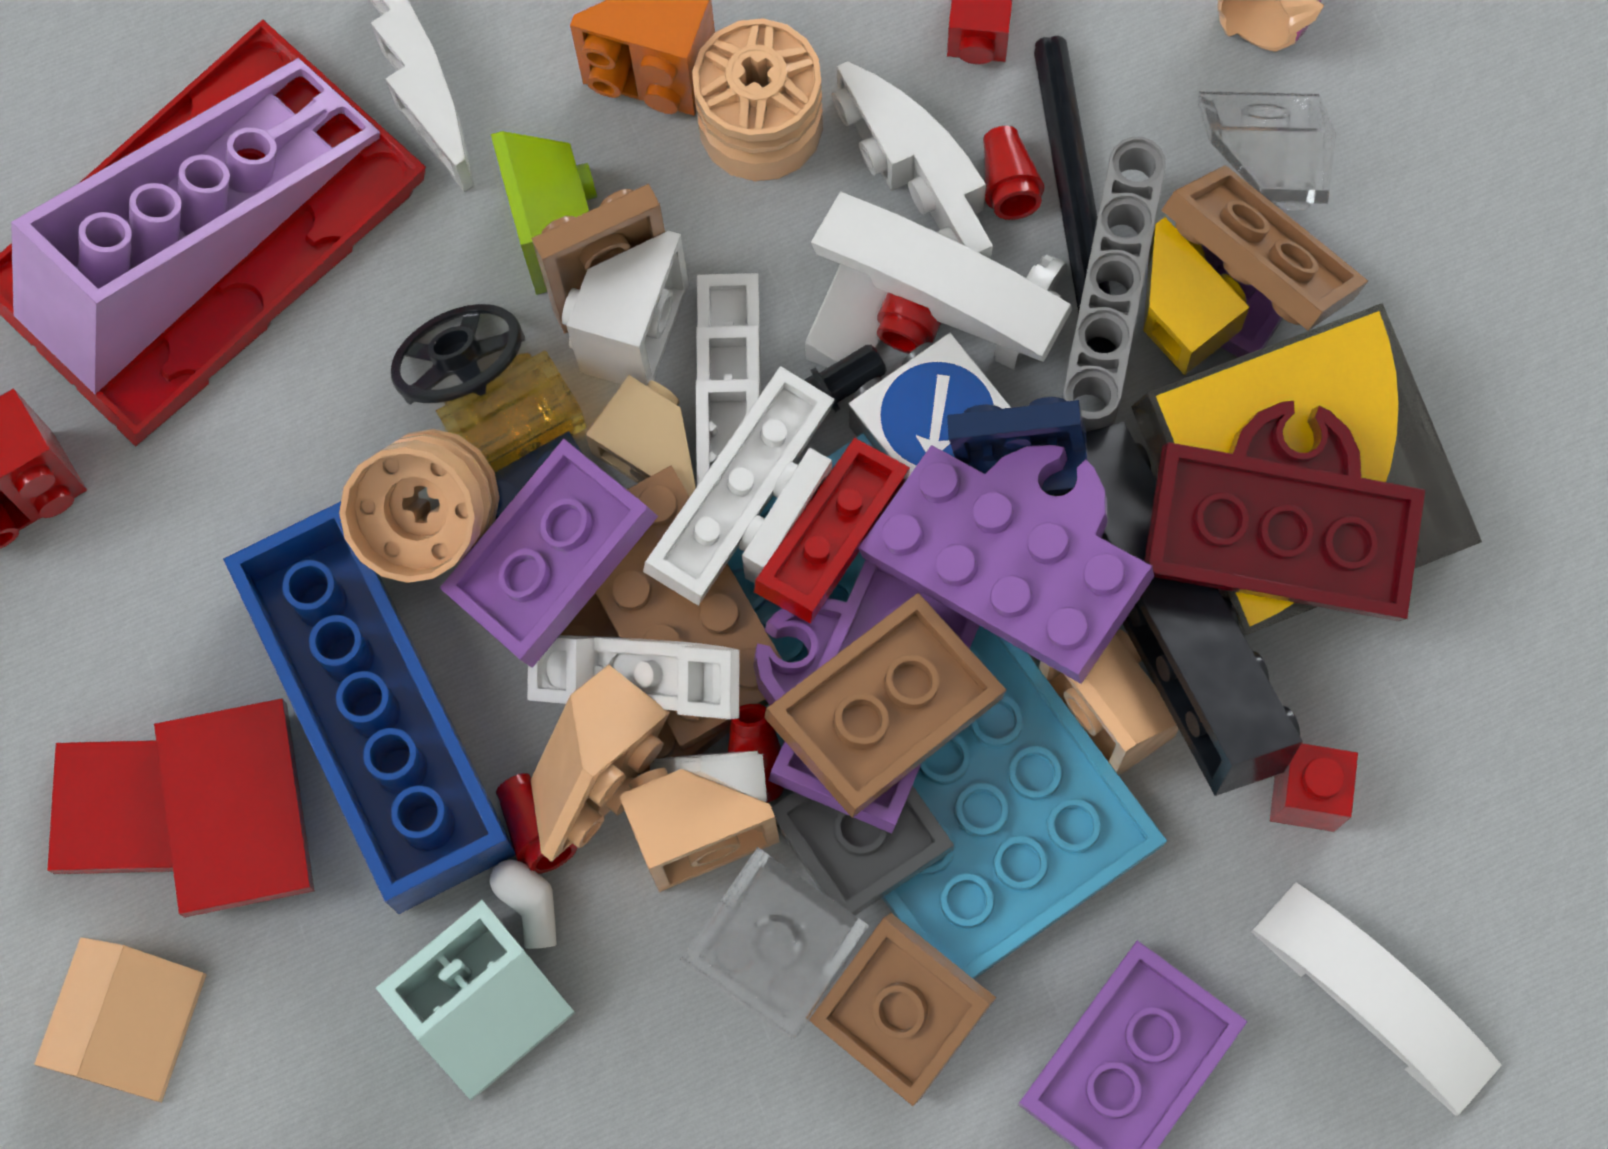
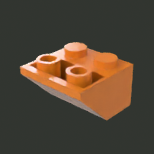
M605 0L574 14L570 28L583 84L588 85L593 91L606 97L616 98L624 95L644 101L650 108L661 113L675 114L679 111L695 116L697 110L692 70L699 50L715 33L712 0Z

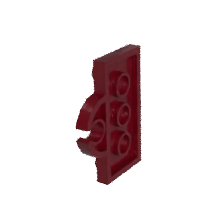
M1294 401L1280 402L1253 415L1235 434L1228 453L1167 442L1162 446L1145 562L1152 566L1154 577L1398 622L1408 619L1425 489L1362 478L1360 451L1352 433L1330 410L1320 405L1312 409L1308 424L1314 434V444L1307 453L1294 451L1284 440L1283 429L1285 423L1295 414Z

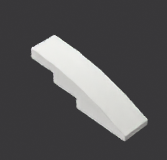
M370 0L381 14L380 17L371 22L381 52L397 70L386 78L396 108L464 192L474 186L464 134L437 55L409 0Z
M841 191L811 241L816 255L870 275L876 288L928 307L931 315L938 322L1042 362L1045 361L1072 311L1070 303L1013 270L931 229Z
M758 273L697 275V380H695L697 486L761 395Z

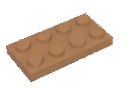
M671 465L627 489L656 513L658 518L595 593L620 638L691 642L738 649L739 707L745 704L765 706L768 702L758 689L753 665L757 643L770 646L776 656L780 659L782 658L769 635L765 632V628L728 563L699 606L643 572L645 561L690 498ZM667 710L670 714L666 722L682 751L732 724L731 719L678 715L676 710Z

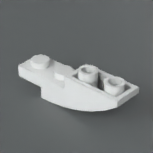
M848 61L838 65L837 91L832 93V100L845 126L854 124L862 138V141L859 142L860 152L872 175L881 173L891 191L908 184L911 197L922 215L931 213L940 229L937 233L991 259L993 245L975 215L984 209L986 184L969 157L953 137L923 107L900 89L876 74Z

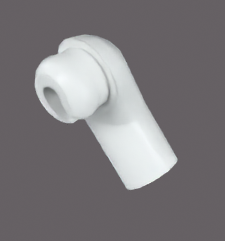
M513 859L500 862L491 871L489 883L493 893L522 916L524 948L537 949L556 946L557 937L551 884L537 872L530 871L525 863Z

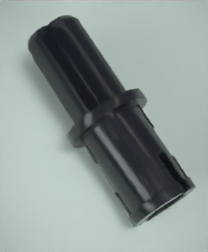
M870 344L863 346L820 373L816 367L810 370L812 375L804 381L834 398L831 409L833 408L836 413L841 410L838 402L855 393L868 381L883 376L887 370L878 351Z

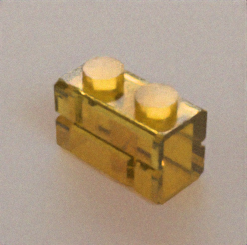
M545 350L533 357L530 353L516 355L508 368L487 384L485 394L479 396L471 393L455 400L446 401L443 407L435 410L444 431L457 434L477 447L494 472L567 431L573 436L587 428L577 400Z

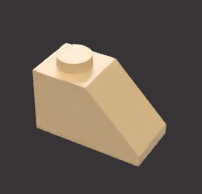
M628 375L585 434L591 454L636 483L672 465L689 497L696 489L682 412L678 406L680 403L679 399L670 390L655 381L650 380L647 385H644Z

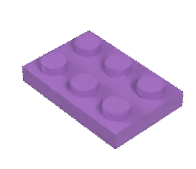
M563 439L440 586V589L517 658L533 668L658 518V515Z
M1137 940L1023 1096L1018 1106L1075 1149H1158L1248 1021Z

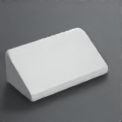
M840 264L805 342L806 360L828 368L865 345L871 344L877 350L881 341L877 336V330L880 325L877 315L888 292L876 288L870 275Z
M758 751L706 753L654 759V763L650 764V771L666 768L668 774L683 769L763 802L767 800L763 754H758Z

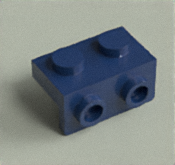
M1043 397L1032 401L1028 406L1001 409L996 405L982 404L969 407L964 413L947 415L948 438L955 458L984 474L1002 457L1026 446L1055 445L1064 447L1067 461L1063 470L1050 475L1042 485V490L1048 495L1069 493L1077 482V467L1085 459L1088 461L1086 431L1079 400L1066 401L1059 397Z

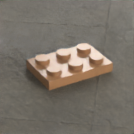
M1226 165L1175 190L1161 210L1176 222V229L1184 238L1192 243L1204 245L1224 262L1225 270L1234 279L1246 285H1253L1272 301V306L1280 317L1292 324L1301 325L1307 331L1353 301L1368 282L1365 277Z
M649 184L634 191L632 189H622L606 197L599 207L576 218L565 216L556 219L548 224L541 234L531 238L554 315L564 334L568 333L567 326L562 324V313L566 298L572 288H581L587 269L665 233L660 203Z
M917 593L767 707L764 718L853 818L1001 701L1006 688L927 601Z

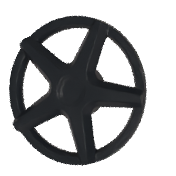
M474 304L449 310L430 319L404 340L392 360L391 381L397 392L410 405L413 402H446L471 393L481 396L486 393L487 384L502 374L512 363L520 350L522 342L525 341L524 333L517 318L508 310L496 305ZM480 314L499 316L509 326V331L482 340H477L475 336ZM463 317L460 326L451 327L440 332L429 344L417 342L436 327L453 319ZM504 349L499 358L485 371L481 372L477 361ZM405 356L433 362L432 367L415 383L408 385L402 379L401 364ZM456 374L463 382L453 387L431 390L451 375Z

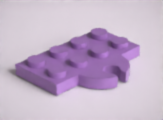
M931 445L858 547L865 560L1080 684L1087 677L1154 578L1151 565L1101 538L1108 523L1107 497L1095 468L1086 459L1077 467V482L1069 493L1062 496H1051L1042 490L1044 481L1050 475L1063 470L1067 461L1065 448L1055 445L1026 446L1002 457L986 474Z
M865 560L847 602L828 598L811 624L783 608L774 613L767 621L766 633L775 639L788 636L799 639L806 646L808 655L798 662H786L778 658L770 646L757 643L753 665L758 689L768 704H773L917 593L927 601L969 649L979 625ZM784 741L768 781L849 815ZM921 764L854 816V818L892 834Z

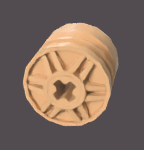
M764 18L737 21L716 31L699 50L692 70L700 140L709 157L730 175L751 181L780 179L800 169L816 151L823 131L819 58L809 41L789 25Z
M436 429L408 433L359 464L345 484L339 510L344 538L359 561L382 577L406 583L434 579L461 561L495 522L499 503L495 472L482 452L457 434ZM427 487L428 497L439 499L440 505L431 510L429 500L419 498L418 492Z

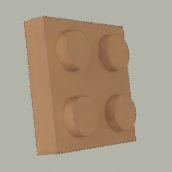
M890 913L881 920L809 1021L909 1104L914 1106L996 1000V997L895 915Z

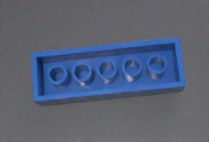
M340 501L223 558L384 901L394 911L401 914L515 856V851L381 576L360 562L345 540L339 515Z

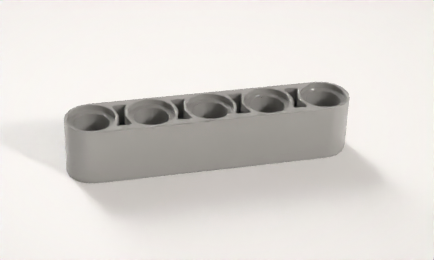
M1130 137L1122 140L1114 147L1109 159L1062 398L1066 401H1073L1082 395H1093L1104 402L1106 407L1101 411L1087 412L1081 410L1086 432L1113 425L1122 396L1166 168L1165 155L1161 147L1153 140L1145 137ZM1126 170H1138L1143 172L1148 179L1141 182L1131 181L1121 173ZM1116 225H1127L1132 227L1138 235L1132 238H1121L1116 236L1110 228ZM1105 281H1116L1121 283L1127 289V292L1121 295H1109L1104 293L1098 285ZM1095 337H1103L1110 340L1117 349L1110 353H1098L1093 351L1086 342Z

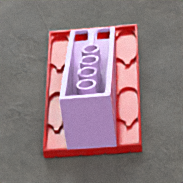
M262 19L83 180L11 222L12 243L0 253V315L136 447L203 390L215 373L265 332L277 315L353 251V245L409 199L413 189L424 181L426 166Z

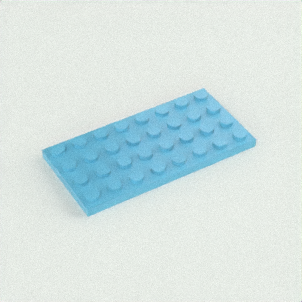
M864 433L856 437V439L873 447ZM851 441L828 456L832 460V469ZM772 496L761 512L760 516L766 518L777 498L775 496ZM738 547L728 561V565L763 627L766 628L767 621L782 608L754 593L755 583L745 578L742 559L744 551ZM860 552L829 596V599L847 602L865 562ZM980 625L970 650L1006 688V692L1001 701L922 762L913 783V787L954 844V849L882 898L893 915L974 980L1158 851L1167 842L1166 838L1028 653ZM769 635L783 661L798 662L808 655L806 646L799 639L789 636L775 639ZM776 732L780 746L782 748L784 740Z

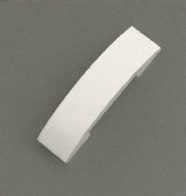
M560 635L533 668L528 666L529 701L566 704L574 691L606 666L610 665L665 710H676L678 715L721 719L739 718V650L734 648L668 640Z
M1294 883L1251 931L1252 934L1300 977L1307 974L1407 1064L1404 1070L1455 1116L1460 1115L1502 1066L1474 1032L1409 969L1349 919L1298 883Z

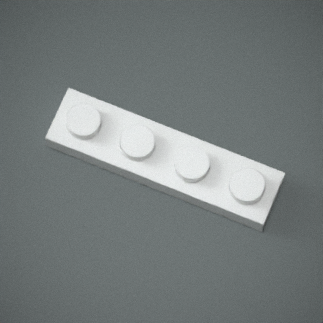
M780 366L645 561L643 572L699 606L739 547L741 538L750 522L756 515L761 514L772 498L774 486L781 472L789 462L795 463L831 410L834 398Z

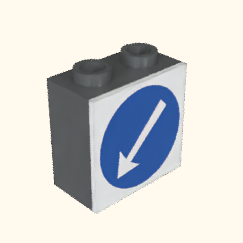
M948 333L934 344L926 342L918 346L903 360L900 368L884 379L876 377L860 387L853 395L852 401L849 402V428L857 437L864 433L875 449L910 467L909 477L931 445L955 457L948 438L947 415L964 413L967 408L982 404L996 405L1001 409L1011 407L953 335Z

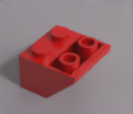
M14 388L0 396V549L12 543L18 537L20 530L40 518H51L63 513L73 504L74 498L87 491L54 433Z

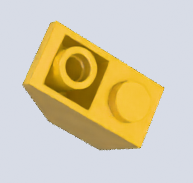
M1164 217L1155 224L1150 245L1143 331L1174 365L1186 375L1242 330L1249 306L1246 304V296L1239 284L1227 274L1219 275L1204 259L1205 255L1201 245L1192 243L1184 238L1172 223Z

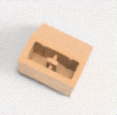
M610 665L606 666L570 695L531 778L541 853L550 861H553L572 843L578 848L587 844L601 827L604 816L608 812L612 811L616 815H620L625 811L619 794L631 790L630 781L636 778L638 774L642 773L654 761L664 744L657 737L670 712L663 709L660 704Z

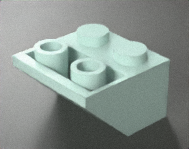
M483 900L478 902L376 987L377 991L417 1041L471 1101L575 1014L574 1010Z

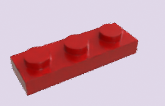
M854 437L756 578L754 593L811 624L860 552L858 547L908 479L910 467Z

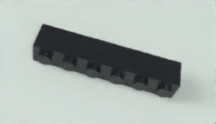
M1124 422L1086 432L1088 462L1095 468L1107 497L1108 523L1101 538L1145 562L1157 480L1151 471L1148 453L1140 443H1135ZM1154 577L1122 624L1214 796L1284 773L1303 742L1300 737L1299 724L1291 709L1282 705L1270 684L1265 661L1258 652L1251 650L1242 634L1233 604L1226 597H1222L1217 588Z

